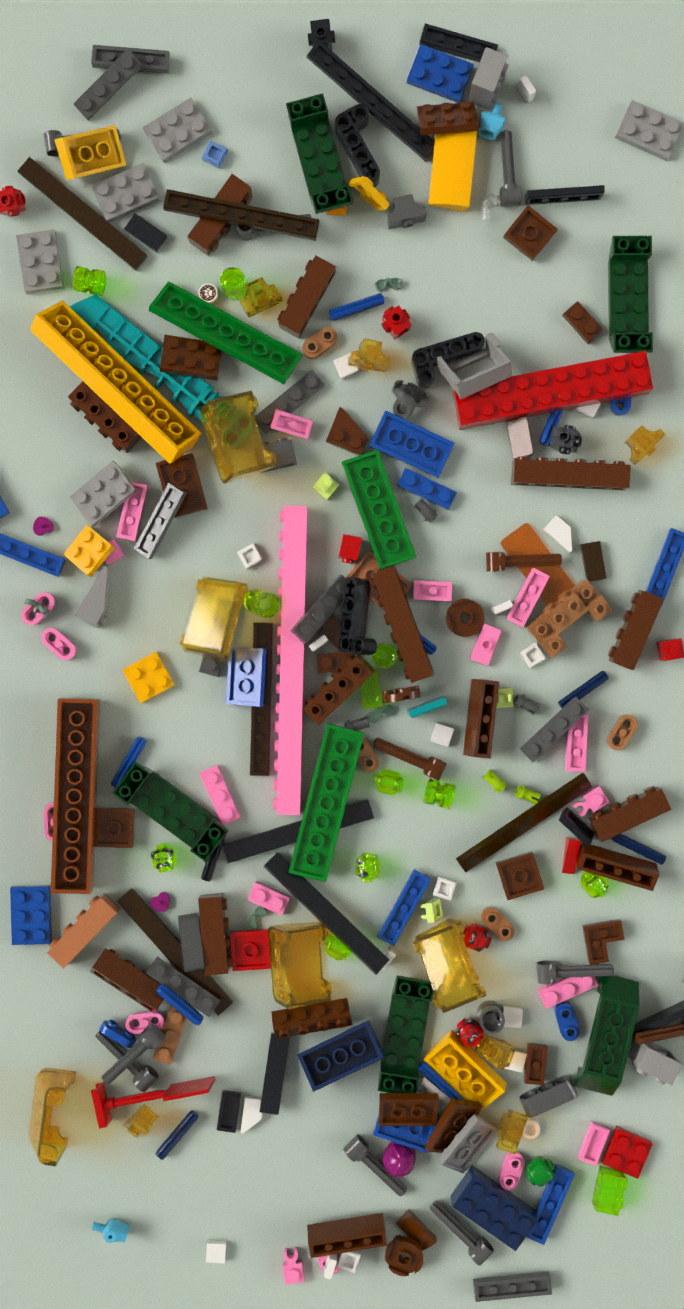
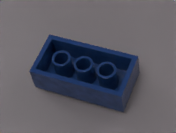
M367 1020L297 1054L314 1092L383 1059L385 1053L370 1020Z
M473 1165L450 1196L453 1208L514 1251L519 1248L538 1221L534 1208L510 1191L503 1189L500 1184Z

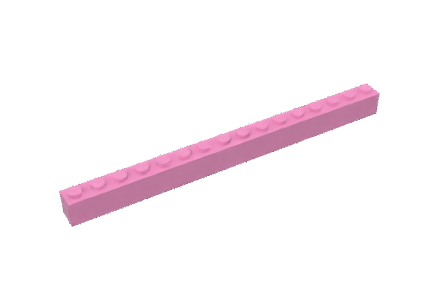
M284 506V511L280 510V522H284L283 530H280V541H283V549H279V560H283V567L279 568V579H282V587L278 588V599H282V606H278V618H281V625H278L277 637H281V645H277V656H280V664H277L276 674L280 675V683H276V694H280L279 702H276V714H279V721L275 722V733H279V740H275V752H278V760L275 759L274 771H278V779H274V790H277V798H274L273 809H277V815H300L305 644L290 630L305 614L307 506Z

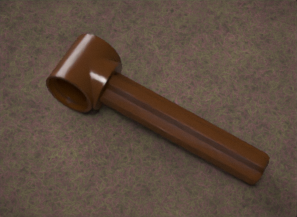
M486 552L487 572L504 571L505 567L562 564L561 554L505 556L503 552Z
M376 738L373 743V748L424 770V775L440 781L447 764L446 762L432 756L426 759L381 738Z
M684 1020L681 1024L637 1032L634 1039L640 1045L684 1036Z

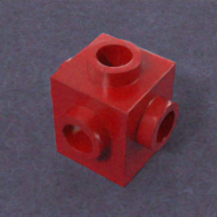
M13 186L2 187V191H0V214L8 215L9 217L20 215L19 212L26 210L24 194L21 190L13 188Z
M399 305L395 308L393 306L388 308L384 312L383 323H381L385 332H390L394 340L410 331L412 324L409 321L410 316L405 309L402 310Z

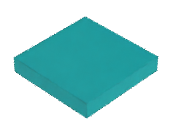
M440 696L406 710L408 715L414 718L443 707L448 703L445 697Z

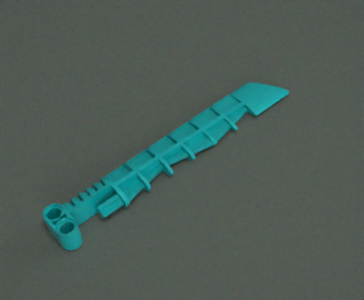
M98 295L90 296L69 306L93 330L97 328L107 340L106 342L129 364L140 368L138 371L140 375L146 371L158 377L159 379L155 385L156 389H159L166 383L174 393L172 402L175 403L179 400L188 410V415L196 416L208 426L215 417L202 407L205 404L228 422L230 426L223 435L224 443L232 449L240 448L255 428L254 420L241 409L236 410V405L231 406L230 400L225 401V397H220L219 392H214V388L202 378L160 372L163 347ZM248 419L249 426L245 429L241 428V422ZM237 435V442L230 444V436Z

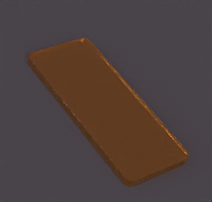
M528 523L523 524L501 541V546L508 555L551 554ZM560 565L518 567L526 579L532 567L550 576L539 596L546 606L550 603H555L561 593L568 592L575 586Z

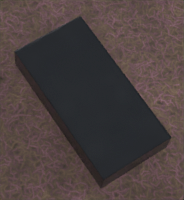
M134 213L124 228L126 232L155 252L159 250L167 238L165 233L136 213Z
M566 807L562 811L559 821L581 842L588 846L592 843L594 831Z
M222 1091L217 1123L218 1131L236 1132L241 1093Z

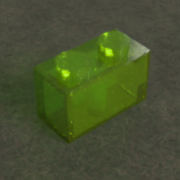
M599 1165L592 1199L596 1212L619 1216V1211L624 1205L623 1192L624 1190L626 1191L628 1186V1180L623 1172Z

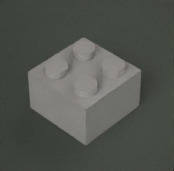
M487 47L485 48L471 84L469 102H474L475 105L489 110L491 103H496L500 87L503 85L509 64H506L508 55Z
M635 1040L628 1053V1057L632 1061L631 1064L637 1068V1072L644 1076L649 1074L654 1077L655 1081L663 1085L665 1083L673 1085L682 1067V1063L672 1051L653 1042L639 1045Z

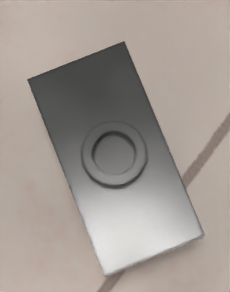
M413 194L393 198L394 211L387 215L388 230L402 226L403 228H409L416 223L426 221V208L420 207L414 202Z

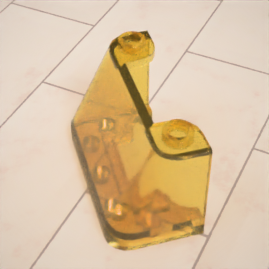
M252 390L209 400L200 411L202 424L218 473L224 484L276 466V456L269 449L265 450L254 417L258 401L253 396Z
M203 576L202 580L198 579L196 585L198 594L187 632L182 635L180 645L183 646V651L228 663L242 606L244 605L243 599L247 598L248 585L241 582Z
M455 917L446 919L415 936V941L413 942L415 951L421 955L434 993V997H432L436 1009L440 1008L443 1013L487 996L484 986H480L479 977L474 971L464 942L465 937L461 933L464 931L462 923Z
M321 922L283 924L269 927L273 997L278 1004L287 1009L331 1001L332 987L323 978L320 944L328 936V929Z
M44 1068L36 1076L28 1137L39 1162L44 1165L56 1166L67 1148L68 1137L63 1138L60 1135V1127L51 1126L53 1106L62 1104L67 1088L70 1084H74L76 1071Z

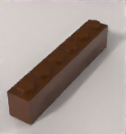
M519 456L512 462L511 485L625 491L630 488L631 465H625L624 461H614L613 464H606L604 460L586 463L587 460L585 459L567 462L565 458L548 461L546 457L529 460L527 456Z
M394 565L372 573L373 578H370L373 589L378 590L379 596H377L380 607H384L386 612L383 616L387 626L390 625L393 631L390 633L393 643L398 645L397 655L400 662L403 661L406 668L403 671L406 679H410L411 683L433 676L435 673L396 566Z

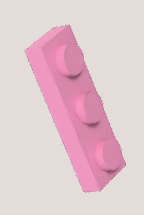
M130 481L137 492L124 502L116 537L136 542L149 486Z
M532 567L506 619L524 627L550 576Z
M584 714L567 731L565 771L586 772L588 714Z
M216 765L200 772L221 823L225 825L239 819L241 816L219 766Z
M595 976L566 977L537 990L547 1009L599 985Z

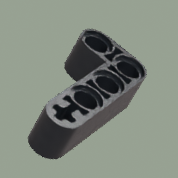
M357 104L337 115L335 118V133L359 177H368L373 182V187L375 188L379 184L380 169L359 133L360 130L368 125L369 110L366 105ZM361 114L364 118L358 119L356 116ZM340 124L348 125L346 128L339 127ZM354 140L357 144L351 145L348 142ZM364 157L367 160L364 162L358 161V158Z
M473 332L415 350L412 355L411 365L418 386L425 389L433 384L435 378L433 367L438 365L437 357L433 354L434 351L439 350L443 353L442 359L445 363L458 360L481 351L485 343L484 336L479 332ZM475 340L476 343L479 342L478 346H476L475 344H471L472 341ZM459 345L462 351L455 352L452 346ZM417 356L424 357L425 362L418 363L416 362L415 358ZM427 374L431 380L424 382L420 376Z
M349 577L345 582L338 647L341 652L356 655H374L377 651L376 640L365 637L371 589L370 582L367 579Z

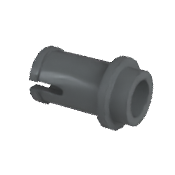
M423 498L414 505V508L429 523L438 516L436 510H433Z
M518 694L514 700L516 708L520 707L533 715L539 709L540 704L526 698L524 694Z
M366 716L353 721L347 720L348 722L344 723L346 728L357 731L370 727Z

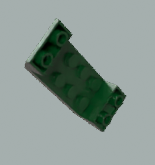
M323 93L286 103L294 142L315 213L319 214L352 205L349 185L345 181Z
M652 235L612 237L608 260L609 341L613 353L653 352V332H649L648 259L652 256Z
M137 762L132 765L112 792L127 805L129 803L133 804L191 847L190 851L204 862L207 861L229 831L213 814L155 771Z
M396 976L383 1044L385 1057L380 1062L378 1091L417 1093L418 1071L429 1005L433 998L434 981Z
M615 975L600 976L597 992L600 996L584 1064L583 1067L578 1066L574 1083L575 1087L610 1096L615 1093L622 1082L640 1006L639 982Z

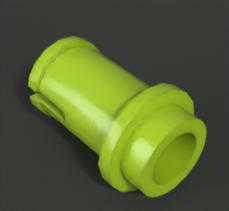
M491 769L482 777L494 788L495 792L501 793L507 786L505 780L502 781Z
M518 785L515 791L517 799H524L534 804H537L539 802L537 799L540 800L541 797L540 793L527 789L525 785Z

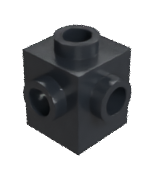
M330 20L310 21L311 33H308L309 46H314L320 40L332 51V43H335V32L330 30Z
M565 425L564 427L554 426L550 446L554 450H559L558 452L561 454L577 453L578 447L582 444V436L576 427L571 425Z

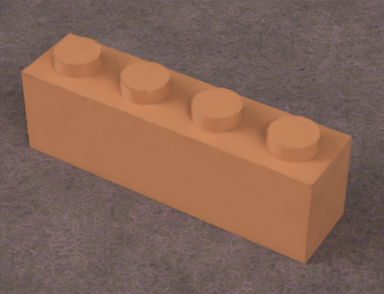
M105 893L101 897L97 895L89 903L91 907L87 911L83 909L75 917L78 921L74 925L70 923L62 931L64 935L61 939L56 937L49 944L51 949L47 953L63 969L120 910Z

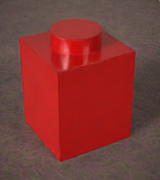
M343 534L338 556L342 559L343 563L353 564V561H358L362 538Z
M682 638L656 642L660 661L684 658Z

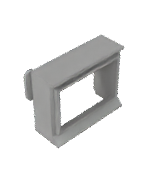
M488 333L485 336L486 349L450 365H447L441 356L437 358L439 374L444 376L458 394L459 399L512 376L511 361L499 348L501 342L493 333ZM489 356L496 363L495 366L462 381L454 373Z

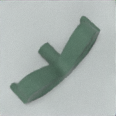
M399 278L380 279L375 282V287L379 292H382L386 285H390L394 290H398L402 280Z
M28 598L25 600L24 604L27 603L35 607L33 612L37 613L40 610L46 618L50 614L49 610L42 604Z
M386 705L382 708L377 706L375 711L366 715L367 719L372 723H376L380 715L391 716L393 708L391 705Z
M258 906L247 921L248 930L257 928L256 917H262L267 914L264 907Z

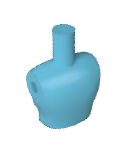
M496 103L492 112H482L478 135L482 138L495 140L503 130L506 118L499 115L502 109L501 104Z
M112 1218L106 1224L94 1222L92 1230L102 1232L105 1241L108 1243H125L129 1224Z

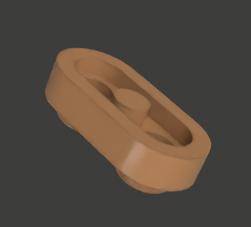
M325 327L308 338L302 347L304 355L309 359H316L332 348L337 342L336 331L331 327ZM330 334L331 338L325 339L324 335ZM314 345L316 348L311 351L309 346Z
M626 714L618 718L607 736V744L610 748L614 750L625 748L638 726L635 717ZM627 720L629 726L625 728L623 723ZM618 737L619 742L615 744L613 739Z
M363 737L362 744L364 747L360 750L357 761L362 770L373 772L378 768L379 760L368 740ZM368 759L373 761L372 766L366 765Z
M495 907L485 908L481 914L483 923L499 940H511L515 933L512 924ZM490 915L495 916L493 921L488 920ZM508 929V933L504 935L502 930Z

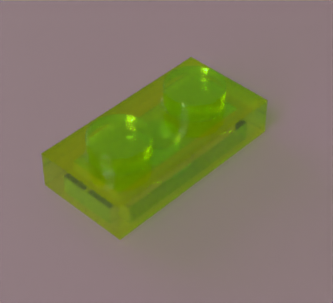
M375 669L374 673L360 685L363 709L382 707L378 669Z

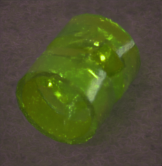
M81 266L75 268L73 275L74 291L87 293L89 290L90 294L102 296L104 294L106 286V272L104 270L93 269L90 271L88 268Z
M229 267L221 273L220 283L225 296L231 300L243 298L247 292V283L243 272L238 268Z
M253 589L246 595L245 606L251 613L271 618L278 612L279 600L272 593Z
M383 643L377 645V651L371 657L376 666L385 669L394 665L397 653L393 646Z
M429 778L424 792L423 803L430 805L437 803L441 808L450 809L456 786L449 783L441 785L440 781Z

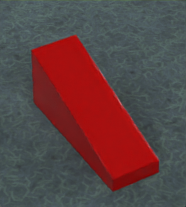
M566 837L562 873H575L581 844L578 838Z

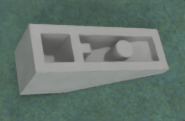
M105 566L74 615L94 628L103 626L107 620L111 569Z

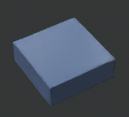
M210 141L202 156V160L220 169L228 149Z

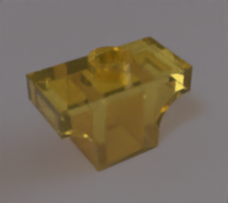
M262 277L245 285L246 294L240 300V304L249 318L283 302L282 296L275 285H267Z
M364 338L359 345V350L353 351L348 357V365L362 368L364 371L375 370L385 372L390 365V358L383 354L382 342Z
M643 425L640 426L624 442L631 449L629 460L635 465L645 455L650 456L657 449L655 445L665 433L661 429L652 432Z
M484 1033L483 1036L485 1038L476 1046L475 1051L497 1069L504 1070L505 1067H509L516 1049L506 1041L496 1039Z
M143 1104L126 1121L124 1126L134 1137H143L148 1134L159 1116Z
M508 1109L507 1113L503 1112L498 1126L497 1149L516 1155L528 1119L527 1115Z

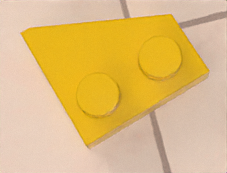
M357 177L347 182L349 189L355 187L361 193L359 197L368 202L377 211H384L389 207L390 203L386 200L385 194L377 191L373 187V182L368 177Z

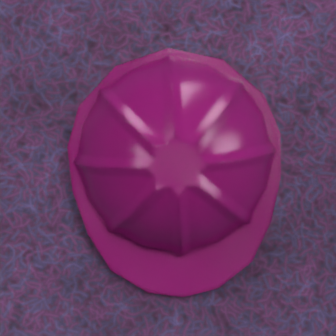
M391 1141L383 1154V1165L386 1171L393 1177H404L410 1174L414 1168L416 1150Z

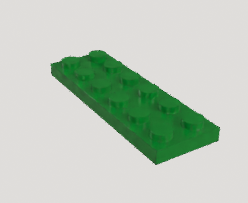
M378 449L342 461L341 464L379 570L415 559V551Z

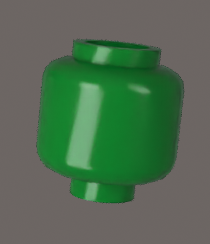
M538 1156L527 1164L525 1173L532 1185L542 1187L554 1179L553 1170L555 1166L549 1158L545 1159L543 1156Z

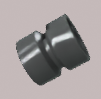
M490 1000L481 1003L477 1010L481 1027L487 1033H498L505 1024V1017L500 1006Z

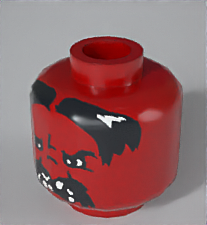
M475 923L465 927L461 938L464 940V946L477 952H481L484 948L488 949L492 940L489 937V930Z
M464 1018L457 1024L459 1029L456 1032V1036L466 1047L472 1046L475 1048L485 1038L483 1036V1028L474 1018L468 1020Z

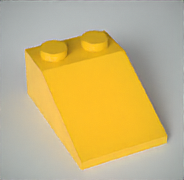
M116 125L54 139L66 180L126 166Z

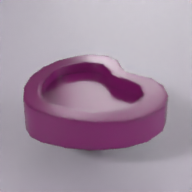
M38 517L33 524V531L38 536L54 530L52 521L45 517Z
M161 892L159 896L153 897L150 900V906L159 912L166 911L170 905V897L166 892Z

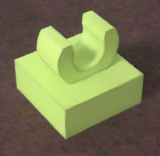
M324 473L313 488L328 500L340 485L327 473Z
M512 688L498 689L496 708L514 707Z
M440 898L432 899L420 905V908L426 909V913L421 915V918L427 919L428 923H434L443 918Z

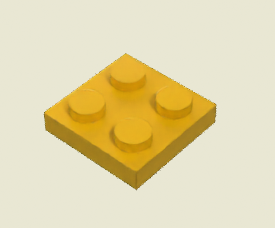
M86 525L63 555L86 575L92 577L115 547L94 529Z
M157 652L122 670L140 703L175 685Z

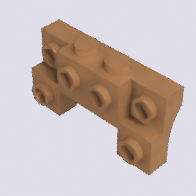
M583 579L568 592L561 593L555 603L545 606L543 608L544 612L526 625L525 628L541 645L548 656L554 658L568 647L559 636L561 632L586 612L594 621L598 622L611 612L612 608L602 595L597 593L588 579Z

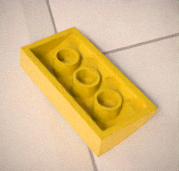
M477 131L435 134L429 206L465 212L469 208Z
M450 1030L423 1059L465 1100L480 1102L483 1106L482 1109L505 1092L507 1082L470 1047H466L453 1030Z

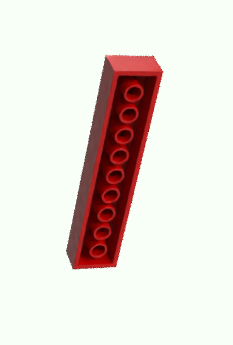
M646 351L511 376L462 399H459L458 394L453 389V398L459 430L510 421L525 416L532 417L553 413L554 411L569 410L611 402L612 400L648 395L653 390L647 353Z

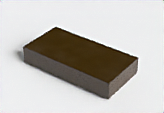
M600 541L581 544L580 548L586 579L589 582L607 579Z

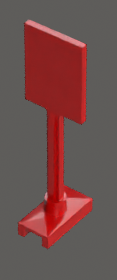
M215 1076L171 1084L167 1090H155L118 1098H107L104 1082L97 1083L95 1085L96 1089L91 1090L99 1129L107 1127L111 1122V1109L163 1098V1101L206 1094L209 1093L216 1080Z

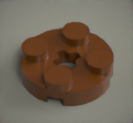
M470 599L457 600L447 609L445 617L447 627L457 636H473L478 633L483 625V609L478 603ZM464 612L470 616L466 624L464 621H460L461 613Z
M419 685L382 691L383 703L421 697Z
M396 1235L388 1243L385 1250V1261L389 1265L388 1268L399 1276H409V1273L414 1271L417 1273L423 1265L424 1254L421 1243L409 1237ZM401 1254H406L409 1257L402 1259Z

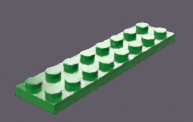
M169 281L149 305L150 312L283 385L302 358L303 354Z
M329 723L326 724L289 873L326 882L364 732Z

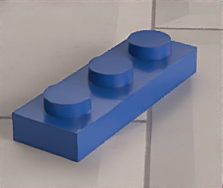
M407 468L404 469L397 484L398 487L446 510H449L457 493Z

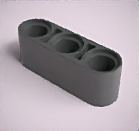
M198 913L178 915L184 972L204 969V959Z
M564 1075L523 1093L519 1099L527 1117L531 1118L575 1099L578 1093L571 1077Z

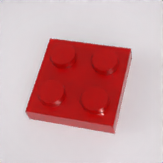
M269 929L230 932L233 971L271 969Z
M616 1126L601 1162L608 1167L638 1179L653 1143L651 1140Z

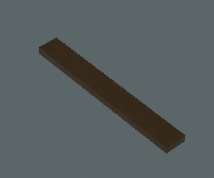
M31 157L19 168L17 172L132 269L136 271L148 257L145 252Z
M169 189L166 191L163 206L164 211L314 241H316L320 223L319 219Z
M253 623V648L267 650L263 707L251 706L250 776H269L273 623Z
M581 773L457 857L456 860L465 873L592 788L588 778L584 773Z
M133 888L117 900L118 904L179 972L220 999L219 1004L214 1010L218 1016L233 1003V1000L210 975L205 976L204 969L184 972L181 942Z

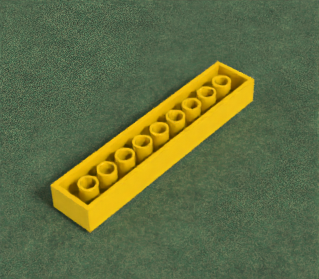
M63 300L35 315L30 331L169 464L195 446L202 433Z

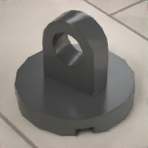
M398 380L392 387V392L397 397L393 405V412L398 417L406 418L413 413L415 407H425L429 397L426 396V392L419 386L408 382L406 385L403 384V380ZM401 403L406 405V413L400 411L399 406Z

